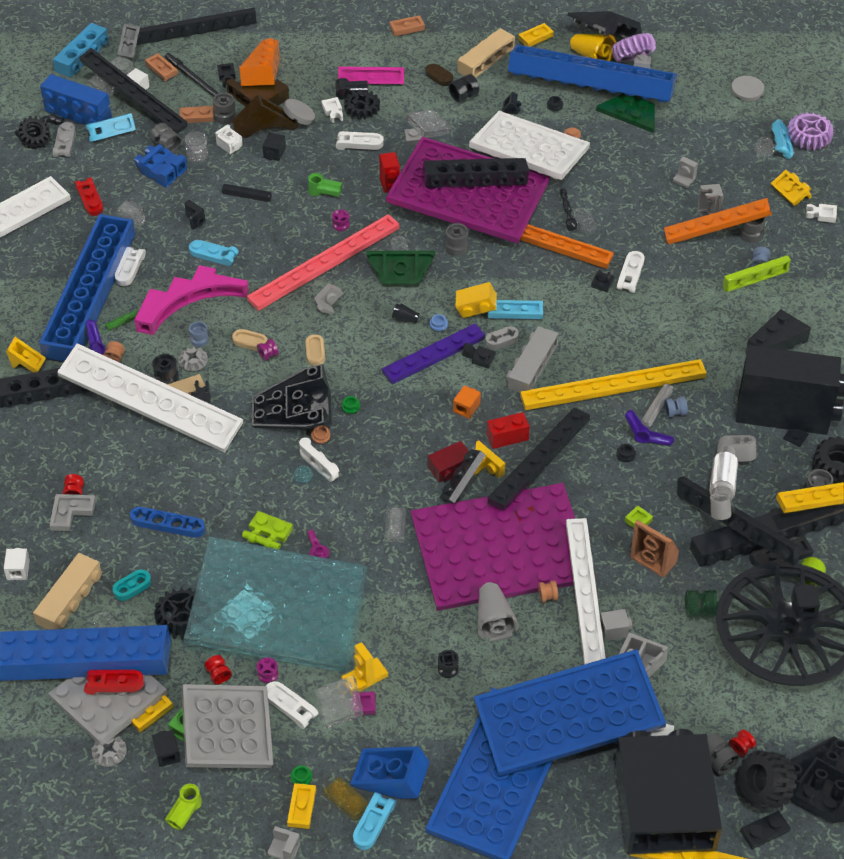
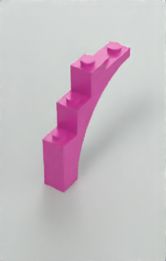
M199 265L192 280L174 277L167 292L154 289L149 290L135 318L136 332L154 335L168 316L195 301L217 296L247 298L249 294L248 281L217 275L215 268Z

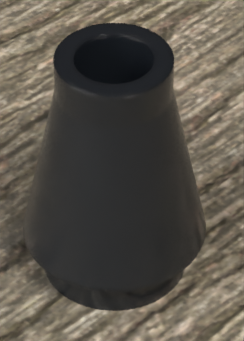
M396 303L392 313V317L396 318L395 320L413 322L416 324L420 313L402 303Z

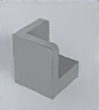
M275 826L273 829L274 839L268 850V855L278 859H294L300 846V835Z

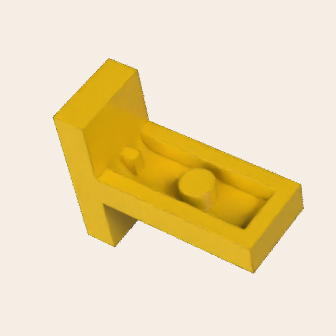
M362 642L354 646V670L341 676V681L352 696L354 693H359L388 677V671L377 657L373 659Z

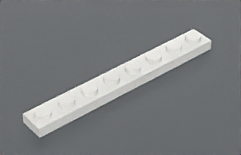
M587 518L567 519L566 528L584 664L605 659Z

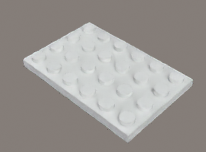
M498 111L469 142L470 148L490 154L493 157L526 158L529 169L559 180L566 176L590 146V142L502 111Z

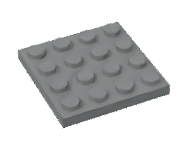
M143 675L144 686L136 692H96L93 695H89L84 692L85 683L88 682L85 677H73L66 679L48 694L54 703L102 746L130 725L134 718L137 719L144 714L148 707L158 703L162 696H167L168 692L151 675Z
M182 685L186 767L272 768L273 752L267 686Z

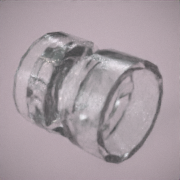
M199 131L188 133L185 136L188 161L192 163L206 161L208 158L206 135Z

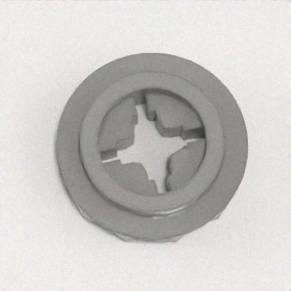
M195 346L192 349L186 348L178 356L180 367L187 371L200 370L208 362L207 353L202 348L196 349Z
M114 736L102 746L95 741V745L92 747V756L95 762L106 767L120 763L127 752L126 744L120 736ZM112 746L113 751L105 753L104 747L110 748Z

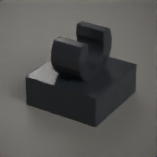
M511 92L503 101L502 112L518 114L521 111L519 107L522 103L517 101L518 94Z
M599 269L591 282V288L608 293L614 282V276L610 272L606 274Z

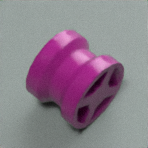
M339 209L332 214V226L337 231H345L350 227V216L346 210Z
M268 339L264 344H257L258 353L263 361L269 360L271 356L276 357L279 355L277 345L273 339Z
M265 657L258 661L257 675L261 682L268 684L276 681L278 678V665L273 658Z

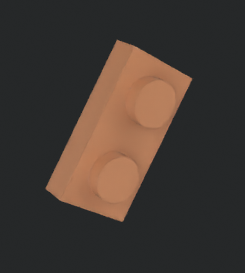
M420 15L389 22L394 36L425 30V24Z
M158 53L145 60V65L164 81L178 74L177 69Z
M213 106L180 108V116L187 123L214 122Z

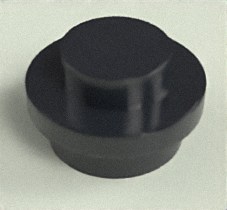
M558 96L550 97L547 101V108L552 111L561 110L563 108L562 99Z
M622 444L617 449L616 455L619 460L630 462L635 459L636 451L632 445Z

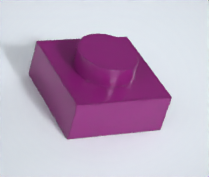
M375 691L354 693L355 716L376 714Z

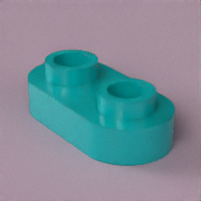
M136 570L117 581L113 585L114 597L119 601H126L148 589L151 585L149 572L146 570Z

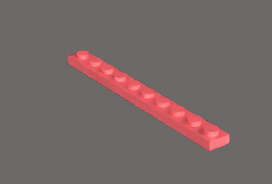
M389 214L249 294L247 301L258 311L395 232L399 229V223Z

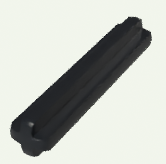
M223 184L222 193L266 202H270L272 198L270 191Z

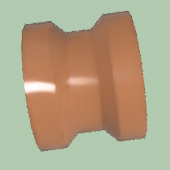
M112 341L107 344L103 355L120 363L125 348L122 344Z
M555 580L547 584L543 582L538 583L541 603L550 599L553 601L558 600V589Z

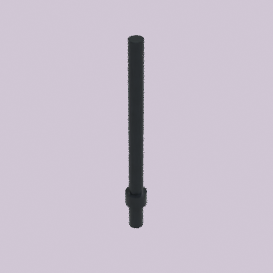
M170 53L165 55V58L177 70H181L214 97L219 94L187 68L179 58H175Z

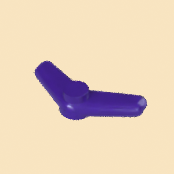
M87 320L86 328L90 345L89 349L103 355L105 346L102 343L96 322L94 320Z
M628 410L625 413V418L637 442L670 446L674 442V437L649 430L643 425L633 410Z

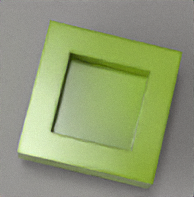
M637 506L625 516L624 522L633 528L637 520L648 526L653 521V516Z

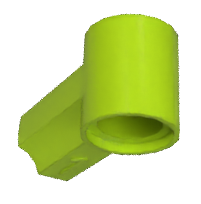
M186 784L181 788L179 798L165 818V822L177 830L184 828L193 812L202 804L200 791L195 784ZM190 795H194V796H195V797H194L193 799H191V800L186 799V798H187L188 796H190Z

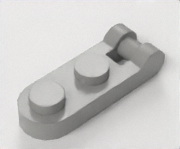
M64 122L59 125L55 146L53 147V157H71L76 134L73 123Z

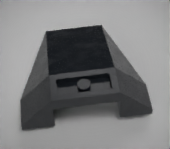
M610 11L568 12L567 15L573 18V22L582 23L585 27L595 29L598 33L606 36L610 33L627 38L642 34L640 22Z
M323 364L304 368L252 396V426L254 428L309 429L325 425L331 421V391Z
M833 736L790 759V765H794V774L797 776V779H795L796 789H793L792 801L832 824L844 822V741Z

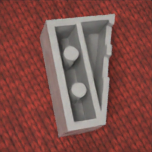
M629 633L619 654L638 649L649 678L666 662L669 647Z

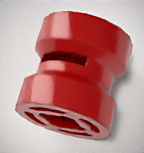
M77 474L65 476V487L62 494L82 495L84 478Z
M221 655L210 657L204 664L205 670L211 674V680L216 685L226 682L232 676L230 668L225 666V660Z

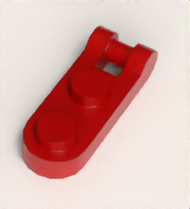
M92 177L86 178L85 181L81 182L80 180L75 181L76 190L86 212L91 216L101 214L104 210L103 203L95 188Z
M89 670L86 676L88 682L85 683L84 692L89 695H93L96 692H136L144 686V677L138 670Z

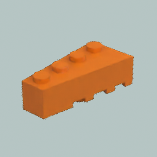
M272 38L262 40L239 67L241 86L275 84L280 61L278 40Z

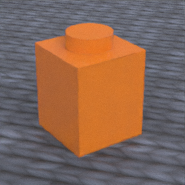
M464 385L453 400V412L470 419L480 405L481 392Z

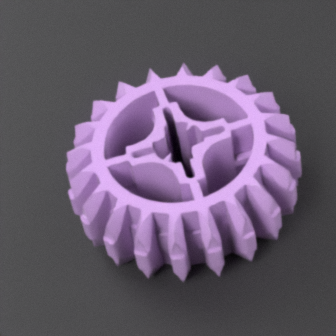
M652 34L633 35L614 44L612 54L616 62L625 63L635 60V55H649L656 49V43Z
M806 112L805 114L800 113L799 116L795 115L787 128L791 143H794V146H800V149L806 148L807 151L809 149L815 151L816 148L819 150L822 147L826 148L830 144L834 133L830 120H826V117H821L820 114L815 115L814 112L812 114Z

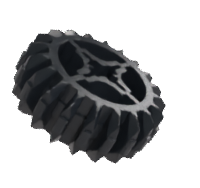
M182 586L179 591L173 588L172 593L165 592V597L159 598V602L156 603L154 610L156 625H167L170 635L172 634L174 639L180 635L182 640L184 635H188L191 638L193 632L199 635V629H205V623H208L210 616L209 603L205 600L204 595H199L198 590L192 592L190 587L184 590ZM193 607H196L198 609V612L196 614L193 613ZM168 611L172 615L170 619L166 616Z

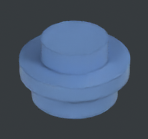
M436 314L430 320V327L434 331H443L448 327V321L444 315Z

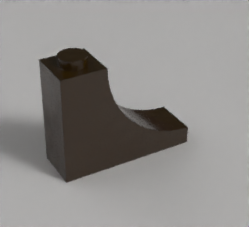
M232 78L226 81L227 93L231 94L235 100L245 107L257 95L278 106L289 99L288 86L278 79L275 80L274 85L241 86L240 82Z
M257 95L232 120L234 131L245 138L269 127H285L291 130H295L298 127L295 118L290 119L285 114L283 108L260 95Z

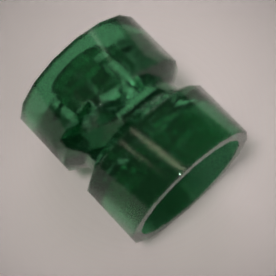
M686 590L685 610L687 617H699L700 614H703L704 617H716L718 606L716 590H704L702 593L698 590ZM698 599H701V608H698Z

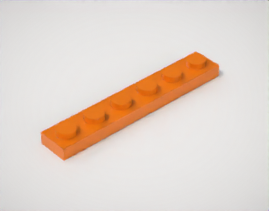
M765 198L664 227L667 243L673 244L772 214L768 199Z
M529 224L520 239L521 241L605 269L608 268L614 256V252Z

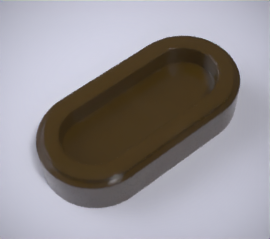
M429 64L426 66V76L437 84L448 86L453 81V74L440 65Z

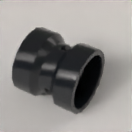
M452 650L442 651L438 656V672L444 678L455 677L459 668L458 654Z

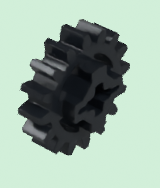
M360 89L358 92L352 91V95L347 94V98L344 99V110H346L347 114H351L352 118L357 116V119H360V117L366 119V116L372 118V114L377 115V110H380V98H378L377 94L373 95V91L367 93L366 89L364 92H361Z

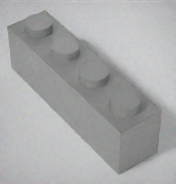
M540 326L537 327L535 332L531 333L529 343L523 346L520 358L517 357L514 362L513 370L508 371L506 376L508 389L519 393L520 391L533 389L558 345L559 333Z

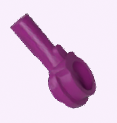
M309 530L307 535L312 545L309 552L310 558L313 562L322 564L329 557V549L319 544L314 530Z

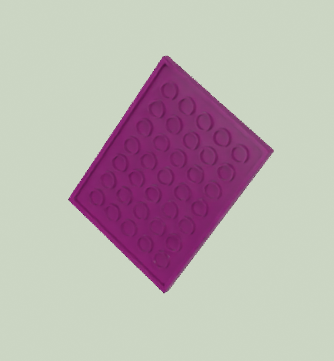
M422 136L386 196V202L451 223H460L467 228L510 242L519 243L550 182L551 176L529 170L527 185L425 188L422 169L423 162L426 160L494 158Z
M563 483L523 490L504 511L489 504L488 496L410 510L437 611L479 603V589L488 582L499 585L505 598L538 592V583L540 582L547 584L555 580L557 588L574 585L566 520L575 519Z

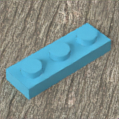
M496 300V310L489 311L488 318L543 319V301Z

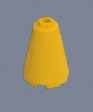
M575 34L570 40L571 49L584 57L612 61L613 59L612 47L616 44V40L612 35Z

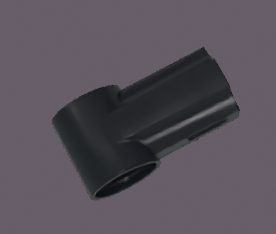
M339 78L335 82L336 96L338 99L344 100L347 98V94L352 95V91L358 92L359 89L361 92H364L366 89L368 93V81H349L346 78Z

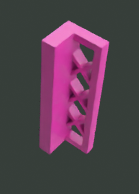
M338 67V79L346 78L349 81H368V84H404V67Z

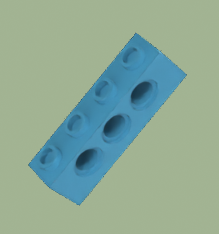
M90 23L53 58L55 72L70 78L75 73H78L80 68L84 66L79 61V56L90 48L98 53L104 45H107L109 41L107 29Z

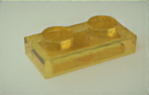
M340 777L323 790L324 795L354 822L364 814L369 804L367 800Z

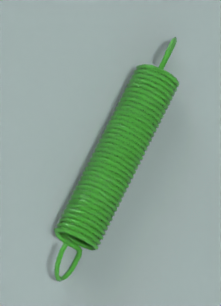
M136 310L106 323L107 329L110 331L135 319L137 316Z

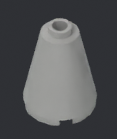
M492 582L485 583L479 589L478 635L481 639L486 637L490 641L510 638L513 636L512 632L515 629L516 632L518 630V620L499 585Z

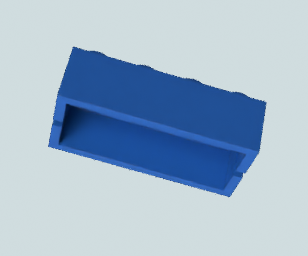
M52 74L40 85L42 98H44V109L48 113H53L85 125L112 118L111 108L108 107L110 105L109 96L106 92Z

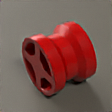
M744 729L737 733V737L731 738L728 742L729 746L740 757L746 756L748 750L756 746L755 738Z

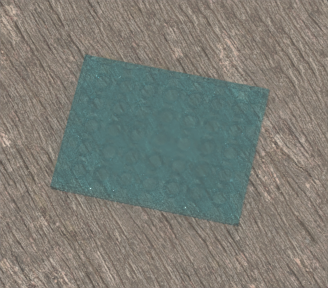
M209 537L184 636V643L259 657H270L276 660L349 673L368 566Z

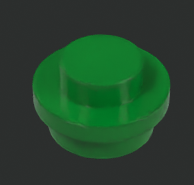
M354 396L346 397L341 404L342 410L348 414L358 412L360 410L359 400Z
M297 766L291 772V781L293 784L309 785L312 781V772L306 766Z

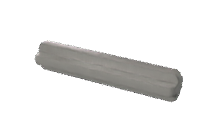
M663 385L642 418L644 426L650 427L664 406V400L668 399L673 392L672 385Z

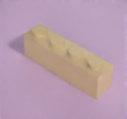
M501 28L493 32L489 37L458 59V72L464 76L472 74L475 78L514 49L515 36Z
M78 553L33 612L35 623L48 630L63 628L71 613L78 609L83 597L89 594L92 585L101 578L102 571L99 561Z

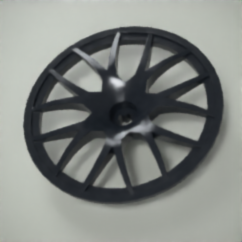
M774 562L752 567L740 573L726 586L717 606V631L730 656L748 672L776 684L808 686L828 681L844 671V654L836 663L830 666L821 647L824 646L844 652V645L814 632L815 628L820 627L844 630V622L829 618L844 609V587L831 576L802 564H795L793 566L788 562ZM775 576V592L758 580ZM780 576L800 578V584H805V580L811 581L821 586L816 589L818 596L828 591L840 604L819 611L817 617L797 619L792 602L789 603L783 597ZM752 584L767 597L772 608H765L739 594V592L747 585ZM734 598L750 610L728 614L729 607ZM739 619L761 622L766 628L731 636L728 621ZM760 640L750 659L740 651L735 642ZM771 641L779 642L783 647L781 655L772 671L753 662L762 648ZM797 644L810 647L820 658L825 670L808 675L798 652ZM788 653H790L801 675L777 673Z

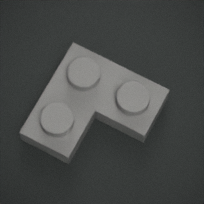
M56 494L49 525L50 530L70 531L73 515L93 516L96 503L95 495Z

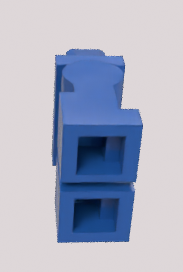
M160 144L156 147L149 145L145 149L144 157L137 155L134 158L135 165L140 168L141 174L155 179V182L165 188L176 180V177L178 178L187 170L185 156L181 154L177 156L169 149L163 148Z

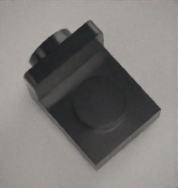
M191 200L184 203L185 214L190 220L191 229L194 230L198 226H202L206 221L204 209Z

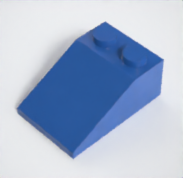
M419 746L363 748L350 785L398 799L418 798L430 761Z

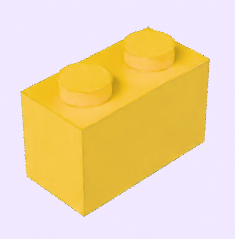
M490 282L457 290L455 307L462 318L496 310L497 293Z

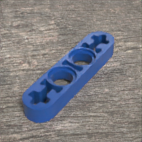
M135 507L130 512L132 524L138 527L194 538L201 537L205 533V524L200 518L145 507ZM155 518L163 519L161 523L153 522ZM176 521L182 522V525L179 527L172 526Z

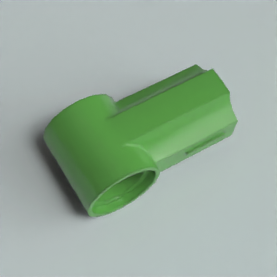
M312 173L308 176V193L310 195L318 196L323 193L340 197L343 187L342 182L324 179L319 173Z

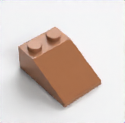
M637 520L634 526L630 558L664 578L677 563L679 550L671 539Z

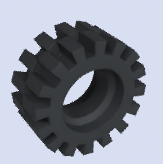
M29 116L28 119L25 117L20 122L18 137L20 142L23 141L22 144L24 146L27 144V148L33 146V149H36V146L41 148L42 144L45 145L46 141L48 142L49 125L47 126V122H43L41 117L37 119L38 116H34V118ZM32 127L40 130V135L38 137H31L28 135L27 130Z

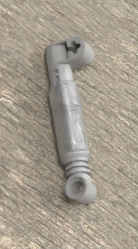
M750 435L723 436L718 440L717 454L714 456L709 489L712 518L725 520L731 517V502L736 491L738 462L756 459L755 437Z

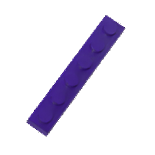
M474 323L382 368V373L391 384H395L462 351L465 343L474 345L484 340L485 334Z

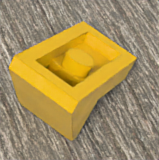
M17 337L13 338L6 350L13 368L21 364L33 373L39 371L46 357Z
M477 441L475 450L482 451L486 456L474 475L486 468L490 474H494L498 478L504 476L505 462L484 444Z

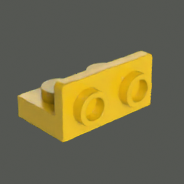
M785 170L771 182V186L793 206H796L805 197L809 199L812 197L810 193L811 188L805 182L801 183L798 176L793 172L790 173Z

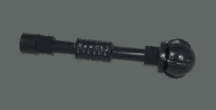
M562 188L560 195L564 201V211L567 213L566 227L569 231L577 229V222L571 215L572 210L567 199V190Z

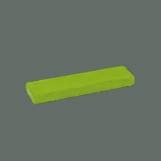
M787 255L724 276L723 289L725 292H729L786 273L789 270L791 259Z

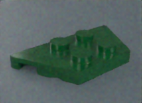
M623 93L596 106L597 112L654 133V103L636 96H627Z
M366 251V257L382 286H419L435 257V251Z

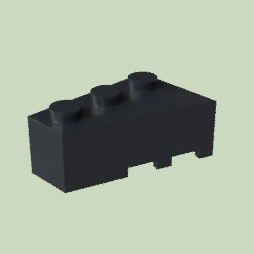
M780 309L748 339L747 347L748 345L791 350L795 345L808 342L811 327Z

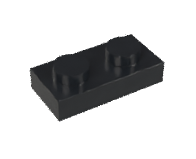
M778 810L742 827L740 833L753 850L790 832L791 828Z

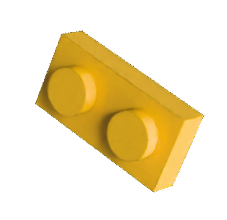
M545 23L518 34V40L529 47L554 37V31Z
M165 695L154 706L148 707L144 714L132 720L131 724L140 733L174 708L173 703Z
M294 783L287 820L288 827L310 829L316 785Z

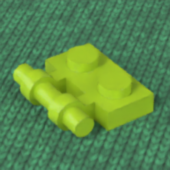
M257 511L249 524V530H252V532L244 530L242 537L248 539V542L253 544L259 543L264 545V548L268 550L274 549L279 551L281 544L276 541L285 543L293 530V524Z

